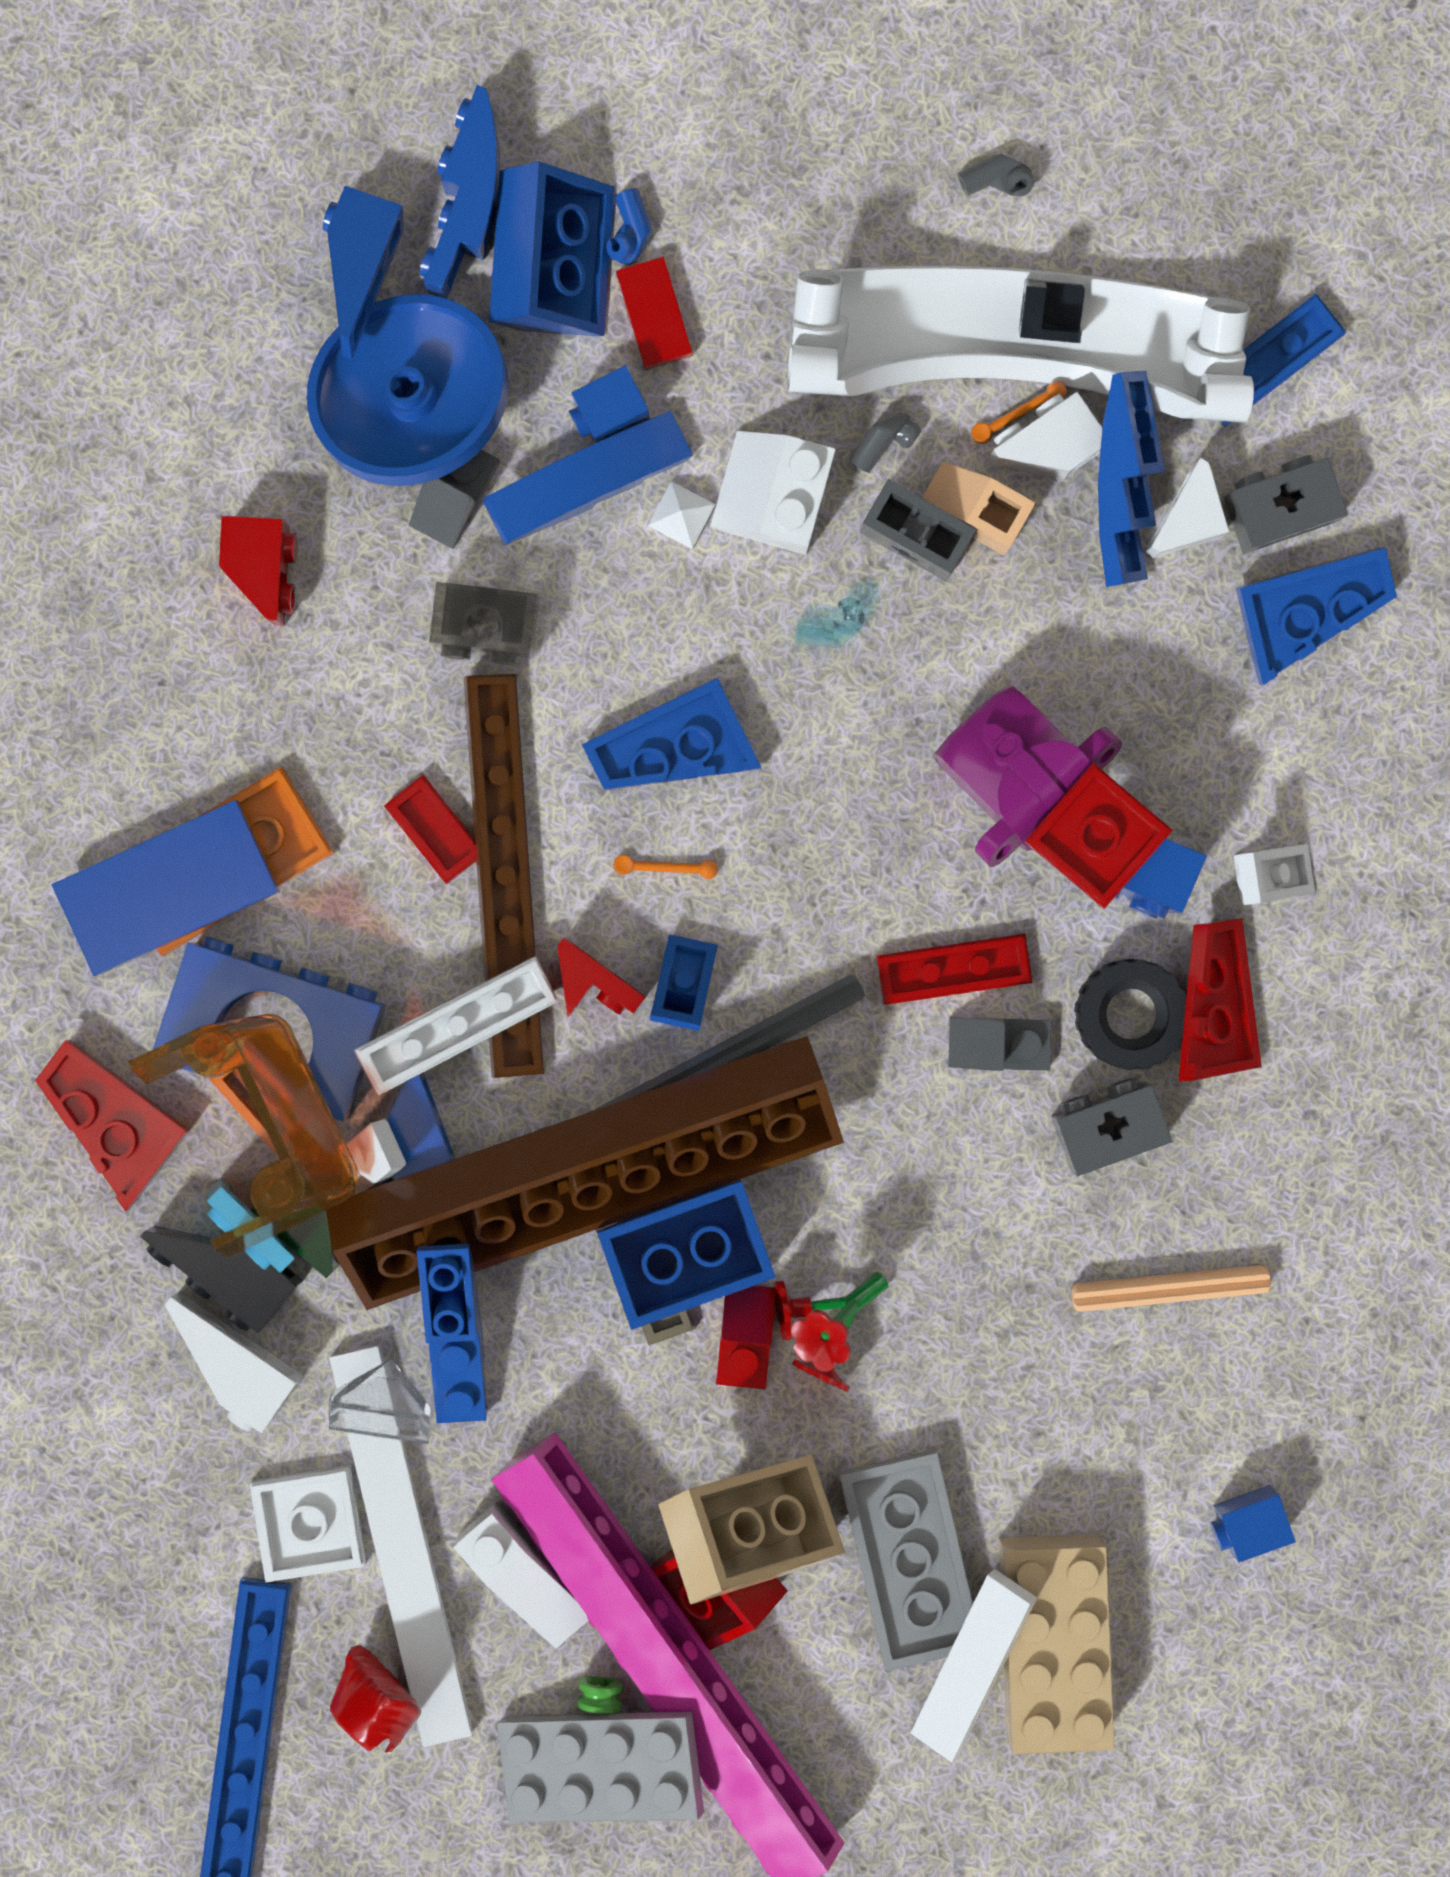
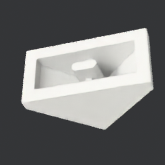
M1200 458L1190 468L1145 550V555L1151 558L1159 557L1220 539L1229 532L1210 464Z

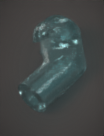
M848 597L838 603L839 608L824 622L798 619L795 644L828 648L843 646L862 629L866 617L863 604L856 598Z

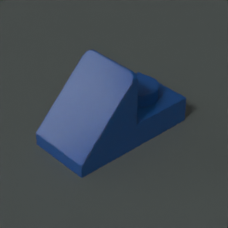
M669 934L650 1021L696 1031L700 1030L718 945Z

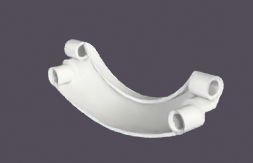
M884 266L835 270H803L797 275L787 390L788 392L857 396L909 382L950 378H997L1050 384L1054 381H1060L1065 386L1109 395L1112 374L1147 371L1154 410L1184 419L1246 423L1251 414L1254 395L1252 377L1243 375L1246 362L1243 343L1250 307L1246 303L1232 298L1211 297L1154 285L1095 276L1019 268ZM1025 279L1075 283L1084 286L1085 294L1080 324L1082 331L1081 343L1020 338L1018 329Z

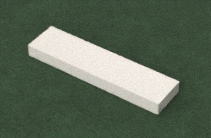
M532 957L354 1049V1052L376 1095L379 1096L559 1001L537 958Z
M996 1569L987 1575L911 1731L912 1735L951 1763L960 1755L1037 1600L1036 1596Z

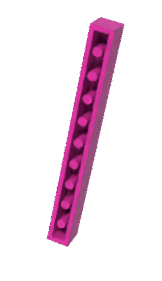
M556 1432L512 1458L491 1479L499 1490L502 1499L519 1518L528 1531L533 1543L543 1552L557 1572L562 1584L569 1589L587 1615L590 1624L597 1629L616 1656L619 1665L626 1670L643 1694L648 1706L655 1712L692 1711L700 1777L705 1787L714 1795L729 1816L736 1831L743 1836L760 1860L765 1872L771 1877H818L827 1873L845 1842Z

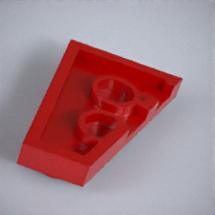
M1243 918L1193 925L1178 1082L1196 1081L1261 1068L1262 1063Z
M70 1039L63 1042L35 1079V1082L69 1131L72 1130L90 1155L89 1160L98 1173H102L117 1195L116 1199L125 1212L131 1209L190 1130Z

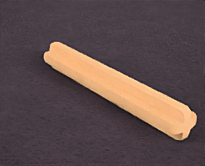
M1253 1265L1075 1283L1072 1285L1071 1296L1074 1309L1083 1312L1268 1293L1271 1289V1277L1266 1266Z

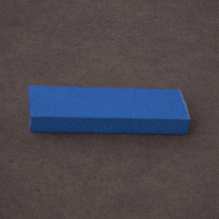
M1314 294L1243 349L1246 356L1243 375L1251 376L1254 385L1252 406L1347 333L1317 294ZM1221 421L1224 427L1232 423L1229 421Z

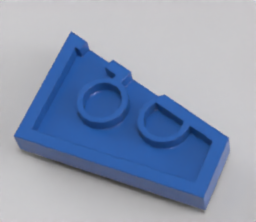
M718 678L582 744L605 791L762 769Z

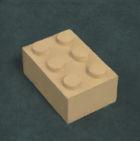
M812 1454L690 1488L658 1504L690 1605L815 1566L845 1553Z

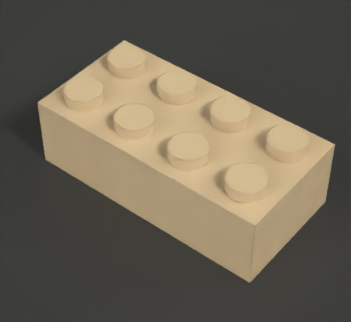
M1099 1534L999 1538L1000 1573L1037 1597L1004 1664L1006 1736L1012 1754L1114 1750L1106 1545Z

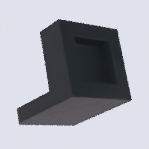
M1025 279L1018 329L1020 338L1081 343L1082 331L1080 324L1085 294L1084 286L1075 283Z

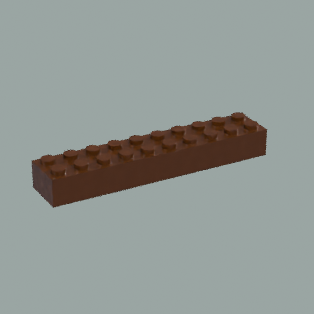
M808 1036L606 1107L589 1111L586 1114L549 1127L541 1128L509 1141L495 1144L472 1154L444 1162L415 1174L398 1178L392 1182L350 1195L324 1206L332 1251L366 1310L421 1291L417 1260L418 1246L469 1244L474 1270L477 1272L844 1143L812 1046Z

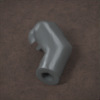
M1002 154L993 155L957 173L958 181L966 196L991 186L1009 195L1022 197L1031 192L1035 182L1028 166Z
M898 413L874 424L868 430L849 460L861 470L870 473L887 447L894 440L901 447L910 448L920 435L921 428L918 424L909 420L911 416Z

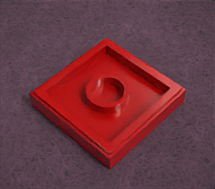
M1093 763L1027 838L1025 843L1104 910L1173 832V829Z

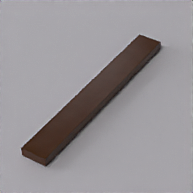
M516 674L472 675L463 678L474 836L477 850L476 864L485 981L532 957H536ZM540 1012L489 1038L492 1078L544 1074Z

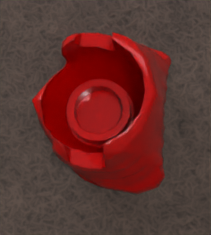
M360 1644L350 1648L346 1655L345 1668L341 1673L340 1681L331 1701L330 1712L337 1724L367 1751L370 1752L381 1742L388 1739L389 1744L384 1752H392L421 1715V1709L418 1707L415 1699L410 1696V1693L394 1677L392 1672L371 1651Z

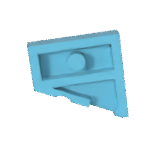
M221 1178L207 1192L206 1201L212 1206L207 1215L226 1234L229 1235L235 1229L245 1238L249 1244L243 1248L244 1251L262 1269L266 1270L272 1265L281 1273L295 1259L293 1250L251 1212L252 1208H248L231 1191L233 1188Z

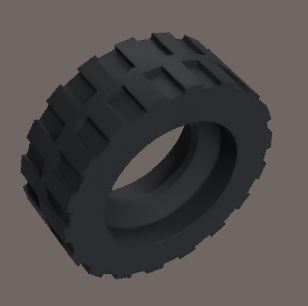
M1139 959L1112 961L1103 965L1099 970H1095L1088 976L1087 982L1084 985L1082 984L1078 992L1079 998L1075 1002L1074 1012H1076V1030L1079 1031L1082 1038L1080 1040L1084 1046L1099 1060L1108 1065L1126 1070L1152 1068V1065L1156 1063L1161 1064L1169 1059L1167 1056L1173 1051L1176 1052L1181 1046L1180 1041L1183 1037L1186 993L1177 984L1178 980L1176 977L1156 963ZM1127 989H1136L1147 994L1153 1001L1156 1009V1019L1153 1027L1147 1034L1136 1039L1120 1037L1110 1028L1107 1021V1008L1111 999L1119 992Z

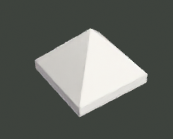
M671 481L648 527L693 549L716 504Z

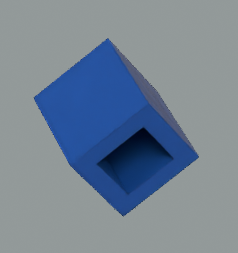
M626 365L571 392L576 405L575 408L568 411L581 438L590 434L594 443L650 419L649 410Z
M1270 1485L1213 1505L1218 1520L1210 1522L1216 1542L1221 1551L1229 1549L1230 1553L1239 1563L1296 1542L1280 1496Z

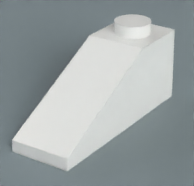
M177 1292L169 1298L165 1307L219 1405L229 1411L227 1413L228 1419L239 1428L248 1432L256 1429L262 1433L270 1425L303 1375L183 1292Z
M497 1502L458 1534L453 1548L488 1588L555 1649L589 1621L569 1589L560 1581L552 1565Z

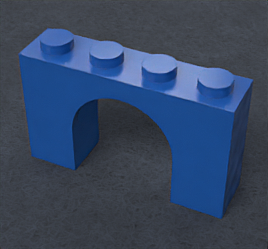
M205 936L203 944L188 942L150 1058L196 1074L207 1072L222 1024L230 1009L239 1000L251 993L258 991L275 992L289 998L301 1008L310 1023L313 1035L312 1054L295 1106L340 1121L349 1119L365 1072L354 1049L376 1038L387 1005L375 1001L378 992L349 983L347 990L344 991L327 985L330 976L301 967L299 975L280 970L282 960L262 953L253 952L251 960L232 954L233 944L213 937Z

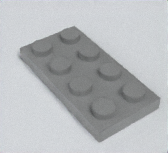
M929 1450L840 1471L839 1476L885 1672L947 1658L971 1610L973 1602L937 1450Z
M692 1711L513 1716L502 1718L497 1722L509 1822L698 1820L704 1813Z

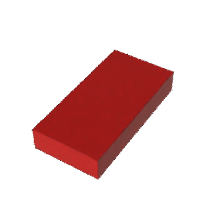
M664 256L616 270V276L644 369L648 370L692 357V349Z
M424 775L384 805L445 884H449L476 862L477 850L474 837Z

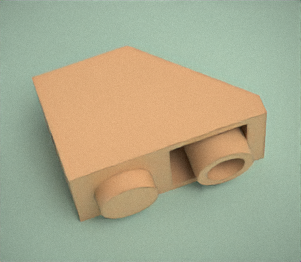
M943 461L922 497L977 529L972 538L1003 556L1011 548L1035 505L1034 501L991 477Z

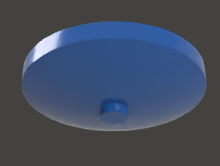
M424 294L387 298L375 302L352 360L342 355L339 326L319 350L313 362L307 384L306 399L310 422L325 450L334 461L351 474L366 481L389 486L426 483L450 474L463 466L490 440L501 421L507 403L509 383L507 366L501 349L489 327L481 318L465 306L443 297Z

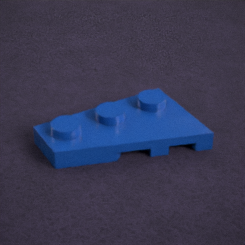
M1385 547L1375 548L1235 587L1259 685H1265L1277 677L1279 672L1297 660L1304 659L1316 651L1317 647L1341 631L1348 630L1397 597Z

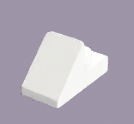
M1308 844L1234 855L1241 904L1264 903L1315 893Z

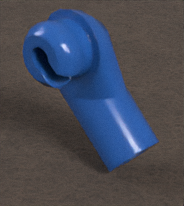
M637 188L624 190L615 196L623 223L615 237H609L606 250L611 259L621 264H628L638 259L652 235V226Z

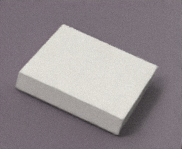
M351 1465L253 1480L249 1483L265 1583L365 1567L366 1558Z

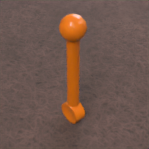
M1054 381L1048 386L1046 392L989 424L977 423L971 431L973 440L978 444H987L992 438V433L1040 407L1058 394L1064 398L1067 392L1066 386L1060 381Z
M620 855L614 860L613 864L615 871L621 875H627L634 870L700 874L705 879H712L718 873V865L710 859L702 861L701 864L634 861L627 855Z

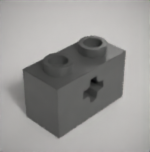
M1306 455L1281 465L1282 474L1265 479L1264 473L1261 471L1234 481L1236 489L1225 496L1224 500L1243 555L1336 523L1348 515L1329 457L1313 462L1311 455ZM1280 494L1282 497L1292 496L1294 504L1288 509L1285 506L1276 507L1274 499Z
M887 479L863 521L860 533L946 582L977 529Z
M1133 1077L1109 1085L1107 1087L1109 1095L1100 1099L1090 1101L1088 1094L1059 1104L1062 1112L1051 1116L1071 1173L1078 1177L1173 1142L1151 1084L1145 1082L1138 1084L1136 1078ZM1106 1112L1116 1118H1121L1122 1121L1114 1126L1115 1135L1112 1137L1104 1131H1098L1097 1126L1105 1122L1104 1114Z

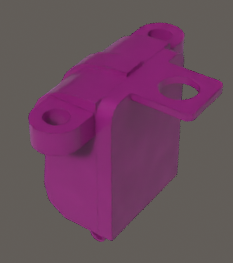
M1007 685L993 694L945 739L934 755L936 756L935 761L996 822L981 837L975 847V853L989 867H994L1009 857L1019 846L1026 851L1033 850L1025 843L1027 838L1093 763L1103 769L1115 758L1122 747V741L1110 729L1102 727L1077 747L1014 686Z

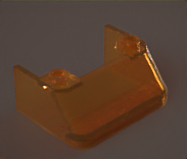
M266 1013L204 1025L128 1061L131 1070L146 1084L154 1082L187 1065L197 1074L208 1078L219 1077L237 1069L280 1160L261 1169L251 1182L250 1196L259 1217L210 1240L214 1249L226 1258L234 1256L348 1200L358 1189L360 1183L359 1168L292 1028L282 1017Z

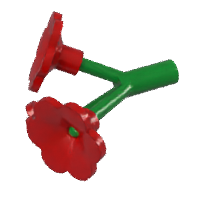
M875 1272L845 1297L810 1301V1297L792 1299L786 1291L784 1280L775 1281L776 1309L782 1340H791L793 1335L797 1340L794 1345L795 1354L799 1359L806 1361L802 1362L794 1359L792 1365L832 1386L848 1392L851 1386L842 1381L835 1369L837 1364L845 1363L851 1356L852 1350L847 1339L849 1328L855 1315L889 1287L884 1276L879 1272ZM842 1308L833 1319L823 1311Z

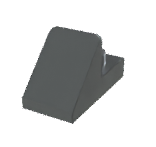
M481 449L471 460L450 474L423 483L409 526L454 549L498 468L500 460Z
M950 1017L948 1067L1004 1071V1069L1050 1071L1051 1020Z

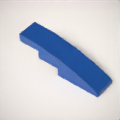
M1147 371L1112 374L1102 426L1098 473L1099 537L1106 587L1148 579L1139 530L1156 526V520L1147 476L1165 472Z
M670 410L531 473L486 496L482 501L506 546L592 509L597 503L640 485L645 479L688 461L693 454Z

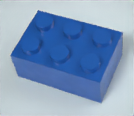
M741 1180L596 1230L631 1330L776 1278Z

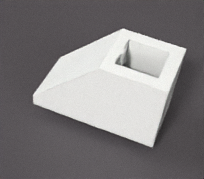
M1078 392L1066 400L1058 394L1035 411L1039 418L1023 429L1018 422L999 434L994 439L998 447L992 451L989 459L997 467L1064 479L1100 454L1102 427Z

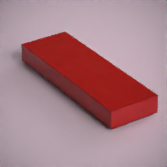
M1026 933L876 955L883 1005L1033 983Z

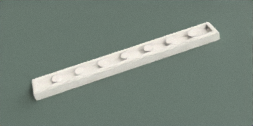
M380 1343L333 1354L329 1357L409 1692L421 1709L417 1725L423 1748L470 1737L473 1734L472 1723Z

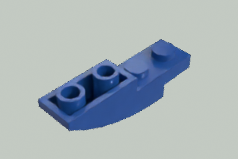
M479 85L476 86L471 100L468 98L463 99L455 121V127L460 130L454 146H445L438 163L437 174L442 176L441 182L444 191L455 196V200L448 199L445 202L438 221V228L443 230L436 248L430 246L427 249L420 268V275L425 277L423 283L427 292L448 299L464 254L484 260L492 236L497 211L500 170L497 127L487 89Z
M470 1245L418 1246L417 1260L426 1344L429 1343L436 1423L487 1421L488 1407L484 1374V1341Z

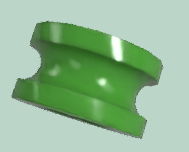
M585 1676L579 1679L578 1688L583 1691V1695L577 1699V1707L579 1709L597 1714H612L621 1711L622 1701L617 1698V1694L623 1692V1682L621 1680L597 1676Z

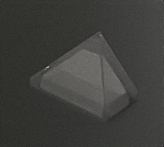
M389 1359L331 1392L329 1398V1429L429 1444L432 1407L396 1363Z

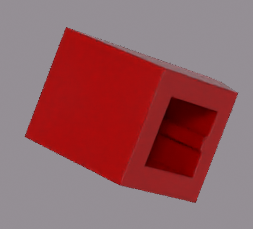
M221 516L219 567L269 622L274 625L285 626V614H293L295 607V586L293 583H287L288 563L295 564L297 560V534L290 533V526L283 519Z

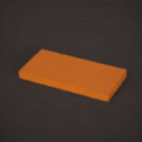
M279 767L203 813L206 814L229 802L238 800L278 887L335 853L283 767ZM230 916L164 945L157 950L161 956H165Z

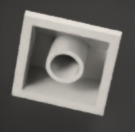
M737 431L710 528L806 555L836 449L789 435Z

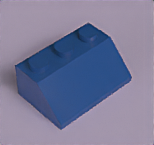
M540 161L499 170L489 322L526 332L604 336L610 260L606 244L609 237H611L614 186Z

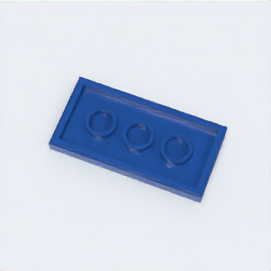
M238 800L229 802L51 884L93 976L106 973L280 893Z

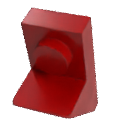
M563 938L558 944L557 948L568 1017L572 1015L593 985L601 990L596 999L618 1015H621L625 1008L634 1014L647 997L567 938Z
M751 1286L724 1296L716 1385L766 1390L769 1353L773 1334L774 1287Z

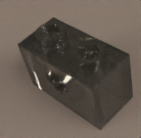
M436 582L429 643L433 647L441 648V657L470 660L471 652L491 654V663L520 666L521 658L533 659L540 598L535 593ZM488 613L492 622L497 623L496 630H488L486 638H479L478 631L471 627L472 623L480 622L483 614Z

